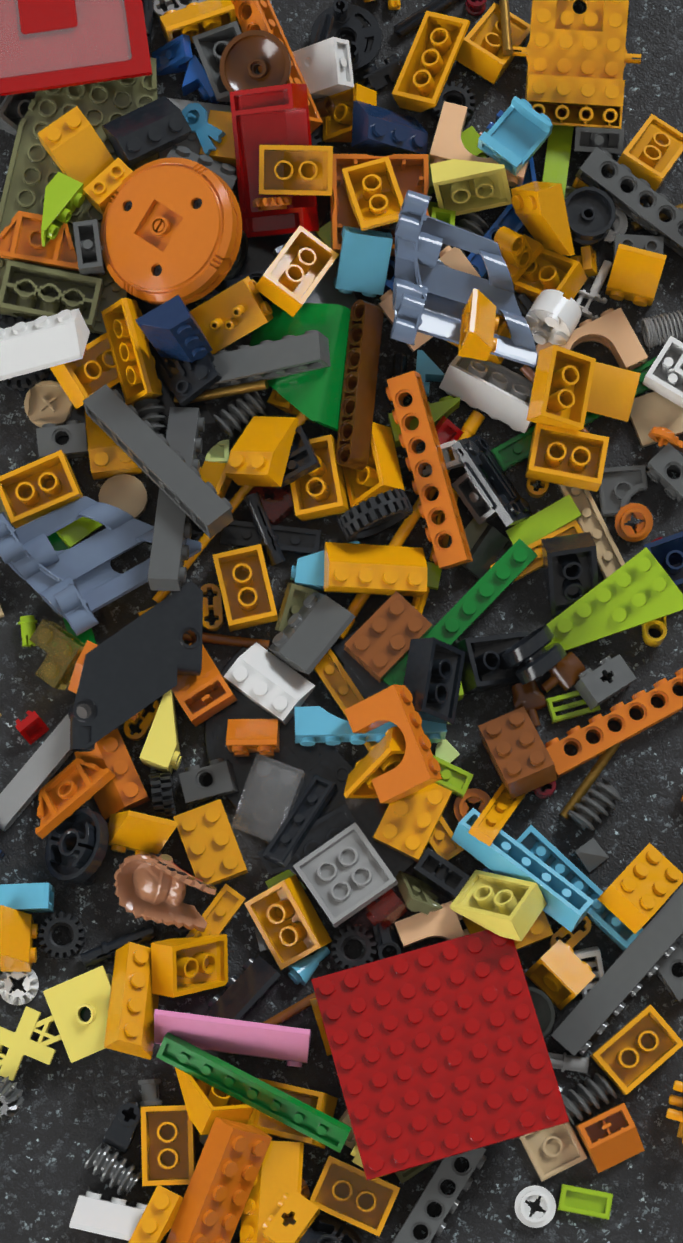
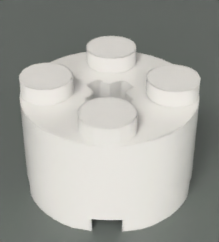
M554 289L543 290L525 316V320L536 343L541 345L548 342L553 345H565L582 315L578 303L573 298L568 300L563 297V292Z

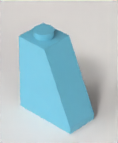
M352 541L349 543L359 544V541ZM325 550L298 558L297 566L292 565L290 580H295V584L324 591Z
M50 883L0 884V905L25 913H54L55 888Z

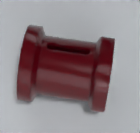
M466 0V12L471 16L482 15L486 10L485 3L487 0Z
M556 781L548 783L547 786L550 789H546L545 792L540 790L541 787L534 789L535 796L540 799L550 797L556 789Z

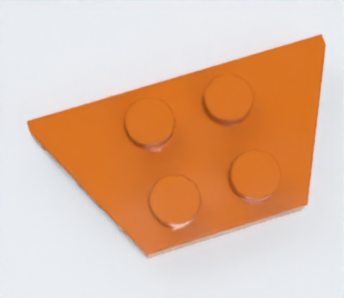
M18 211L11 219L10 225L5 227L0 233V258L79 271L77 255L68 223L62 225L56 238L50 240L45 247L42 246L41 241L43 217L41 214Z
M76 758L39 790L37 816L40 818V826L35 828V833L43 839L66 818L70 817L81 805L90 800L95 793L115 777V774L108 768L102 769L96 764L86 763L84 760Z

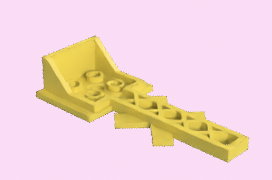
M103 965L43 991L52 1016L38 1021L41 1012L26 1006L15 1032L0 1026V1057L3 1058L0 1060V1076L4 1078L9 1076V1080L14 1081L21 1061L26 1055L50 1065L56 1050L48 1046L61 1040L71 1063L106 1049L104 1048L112 975L106 974ZM84 1007H88L91 1011V1018L87 1022L82 1020L80 1016L81 1010ZM55 1021L60 1035L55 1036L48 1033L51 1022ZM33 1032L40 1034L37 1042L31 1039ZM4 1046L9 1048L7 1054L1 1053Z

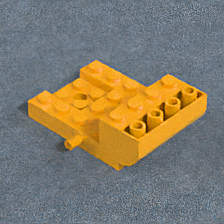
M532 0L530 35L527 47L512 46V56L526 57L527 60L525 100L532 105V109L536 112L547 115L552 124L556 126L621 129L625 80H623L624 68L626 63L641 64V54H629L626 49L629 0H581L586 4V11L582 14H577L573 10V3L578 0Z

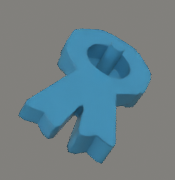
M188 104L182 110V114L192 130L191 133L196 132L204 153L209 155L211 151L216 150L210 137L216 142L221 143L222 137L226 134L208 123V112L201 104Z

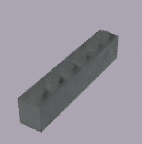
M309 330L299 336L287 335L277 341L265 340L255 346H240L238 350L218 351L216 355H213L215 358L213 363L222 379L207 390L264 379L271 380L330 367L329 340L319 331Z

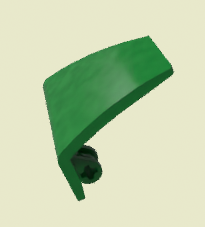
M304 303L294 317H292L276 304L270 305L273 311V319L252 332L250 346L259 345L260 342L265 340L277 341L287 335L299 336L303 335L306 331L317 330L329 340L331 366L267 380L268 384L311 421L338 432L351 309L338 304Z

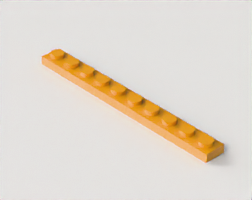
M330 648L314 670L347 719L344 710L359 703L364 698ZM369 741L364 744L368 752L376 744V741ZM441 816L429 844L435 853L449 861L463 852L464 849L451 839L454 833Z

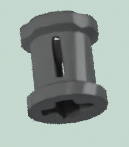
M161 1079L138 1080L139 1085H141L142 1101L139 1102L140 1106L163 1105L159 1095Z

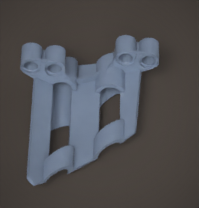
M408 190L399 212L394 234L395 278L392 295L394 321L390 338L415 345L416 334L420 332L459 344L462 311L472 290L478 289L496 306V315L504 317L511 336L510 339L494 334V338H497V346L495 352L490 354L535 367L538 360L535 341L529 325L522 316L517 304L512 278L501 255L499 244L488 238L426 215L432 197ZM442 243L481 255L489 280L452 269L445 265L438 258Z
M83 496L16 529L11 526L5 513H0V556L4 563L8 564L59 616L64 617L78 636L99 624L93 615L94 612L148 582L150 558L125 573L114 571L110 563L112 559L144 541L152 543L154 526L133 518L132 515L115 506L97 502L87 496ZM81 517L95 520L106 527L104 530L66 550L55 551L47 538L49 535ZM187 538L186 545H189L190 558L201 552L202 543Z

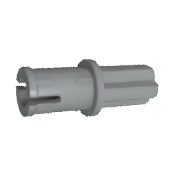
M548 1052L553 1068L561 1069V1072L569 1070L587 1074L589 1057L567 1055V1052H563V1054Z

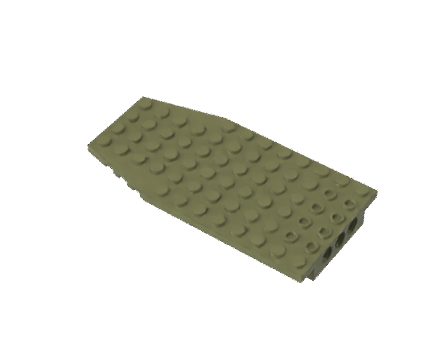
M150 57L153 75L37 92L28 106L25 117L21 119L18 125L0 202V233L5 227L10 225L11 219L18 211L43 215L45 188L58 171L63 173L40 143L38 132L78 106L113 159L116 160L118 156L103 131L102 125L158 99L156 58ZM159 152L129 168L135 171L144 164L158 160ZM86 196L82 206L75 209L68 222L75 251L73 222L97 219L101 229L103 215L89 203ZM0 258V314L17 318L20 316L24 319H33L34 321L41 316L48 317L66 309L74 310L79 308L89 331L103 335L106 333V328L101 312L120 299L127 298L128 292L114 281L106 266L105 275L85 276L81 275L79 271Z

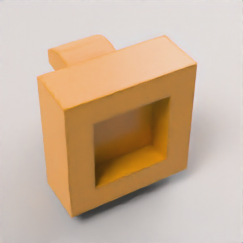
M590 245L581 247L582 256H573L571 259L581 263L588 277L597 276L596 252Z

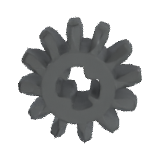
M0 1076V1118L3 1121L15 1116L20 1111L19 1109L24 1101L21 1097L23 1090L17 1089V1082L11 1083L9 1076L4 1079Z

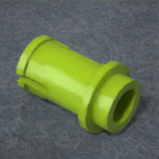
M34 615L21 616L18 625L21 626L22 647L38 645L36 637V624L38 621L35 620Z

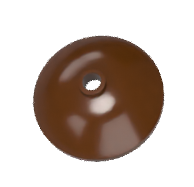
M250 30L234 37L225 47L220 59L221 80L229 93L232 91L287 84L291 73L290 55L283 42L275 35L262 30ZM262 66V72L256 74V68Z

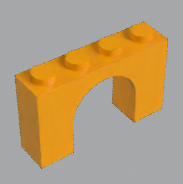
M157 1185L128 1243H160L166 1233L172 1228L183 1197Z

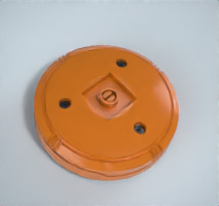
M175 157L162 158L144 164L122 181L116 193L113 194L114 197L110 198L112 201L107 203L100 229L102 257L114 281L129 294L157 306L177 295L180 296L185 305L190 304L213 291L231 270L238 255L242 239L240 207L228 184L205 166L189 159Z

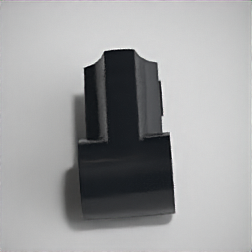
M382 915L372 918L371 923L378 951V959H384L382 953L387 948L394 949L397 955L401 954L393 915Z

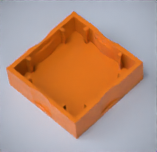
M333 154L332 196H330L331 249L338 253V256H340L343 226L360 228L343 185L342 169L387 156ZM428 154L389 155L403 200L408 190L427 195L429 190ZM393 237L390 256H395V237Z

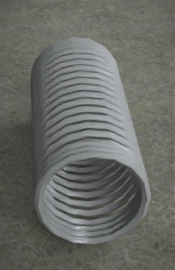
M682 309L672 313L668 312V314L664 313V315L651 316V318H642L641 328L647 348L661 346L662 343L665 345L671 336V332L672 337L680 341L683 340Z

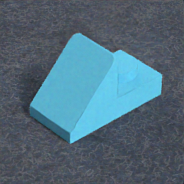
M417 350L416 372L420 373L426 396L429 397L430 382L425 381L442 382L445 374L423 350Z

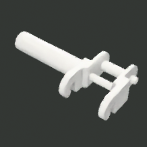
M604 260L592 284L590 294L584 289L578 292L579 297L576 302L581 309L582 316L588 319L595 320L599 318L597 315L592 316V312L588 311L593 300L603 304L607 303V299H602L599 292L613 265L610 261ZM583 298L589 299L585 307L580 305Z

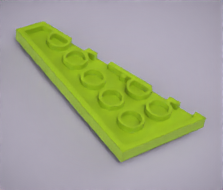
M646 547L546 624L554 637L545 647L553 643H560L563 649L568 651L655 619L671 615L683 610V593Z

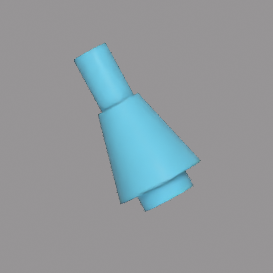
M323 946L313 955L289 965L290 972L288 975L291 980L297 985L299 983L306 985L319 966V963L331 953L330 950Z

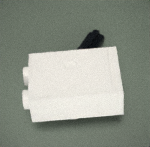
M327 13L322 14L314 44L292 52L313 100L354 88L349 40L337 37L329 38L335 17Z

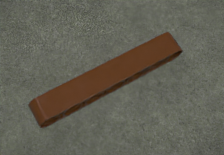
M363 300L356 301L350 313L336 461L339 465L360 471L367 466L369 461L383 324L382 308Z

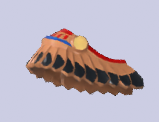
M153 854L132 855L125 858L124 862L119 865V869L114 874V879L116 880L114 883L116 887L115 895L119 897V905L125 907L126 912L133 913L135 918L143 917L145 921L153 920L157 924L163 923L167 926L174 924L177 928L183 926L188 930L195 928L197 931H205L207 922L196 910L195 906L182 903V901L185 899L187 885L215 895L216 888L214 886L205 884L202 880L182 870L173 863V858L167 854H161L160 856Z

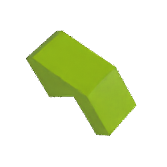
M429 202L428 212L430 217L455 226L456 211L439 208L438 203Z

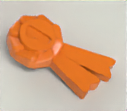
M653 427L650 430L648 436L658 442L659 447L670 443L675 449L683 453V441L679 440V437L675 436L673 431L664 427Z

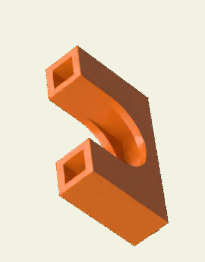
M394 684L344 710L353 733L365 734L387 722H392L401 729L404 735L406 749L400 764L371 780L380 803H394L442 779L440 764L432 754L430 739L424 734L421 726L422 719L419 713L415 711L412 703V694L405 685Z

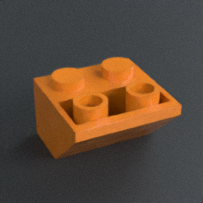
M228 719L226 746L229 752L234 753L236 757H247L249 753H259V756L263 757L274 756V752H280L279 719Z
M625 1103L612 1107L575 1126L598 1173L645 1151Z

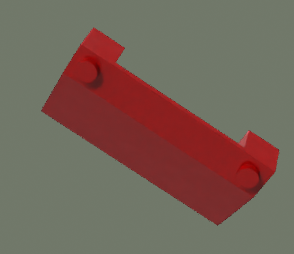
M290 83L230 92L242 231L246 233L248 238L294 234L299 225L309 232L319 231L317 199L315 195H259V145L312 146L307 85ZM288 196L292 199V204L287 205V209L258 210V207H253V200L256 198Z

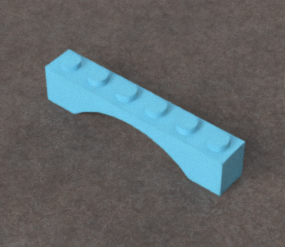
M320 706L294 707L295 743H300L302 746H313L315 743H325L330 746L339 745L341 742H351L353 745H362L369 741L379 743L388 729L397 726L392 722H387L365 734L353 733L349 721L328 713ZM422 720V729L431 743L445 740L446 724Z

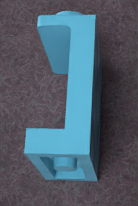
M515 96L509 108L488 132L484 131L478 138L477 147L497 163L504 164L505 169L516 176L551 135L553 124L547 115L539 114L532 109V105L527 100L519 99Z
M343 226L337 274L333 282L335 289L345 294H352L353 291L362 292V295L367 297L383 295L393 243L392 234L376 230L361 231V228Z

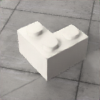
M670 336L645 375L642 384L683 408V370L681 369L683 366V343Z

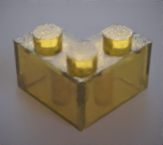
M42 619L31 636L30 641L46 651L48 655L35 675L53 688L65 690L71 681L76 662L85 644L55 622Z

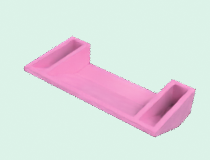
M155 1009L154 1043L160 1044V1046L164 1036L169 1032L202 1050L287 1061L286 1066L302 1068V1063H308L311 1040L310 1029Z

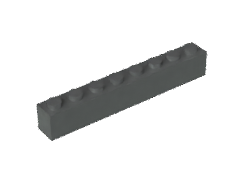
M105 384L83 400L86 414L209 538H212L233 521L231 512L233 507L230 502L224 497L221 499L217 495L214 486L210 482L205 483L194 466L189 467L181 453L177 450L174 452L170 448L168 441L162 435L158 436L154 432L152 425L147 420L143 421L131 404L127 406L116 389L112 391Z
M170 407L166 440L174 452L177 450L181 453L189 467L194 466L199 472L200 460L197 459V455L202 453L200 432L205 430V418L201 417L199 408ZM160 488L149 562L148 582L150 590L181 592V584L186 582L187 576L184 560L189 559V545H186L187 538L192 536V524L189 523L190 518Z
M683 885L551 1035L573 1056H576L578 1053L583 1055L591 1047L592 1043L589 1040L594 1034L597 1033L600 1036L610 1025L606 1022L612 1014L616 1017L626 1007L623 1001L629 995L634 997L643 987L640 982L647 975L651 978L660 968L657 962L663 956L667 959L677 948L674 943L679 937L683 938Z

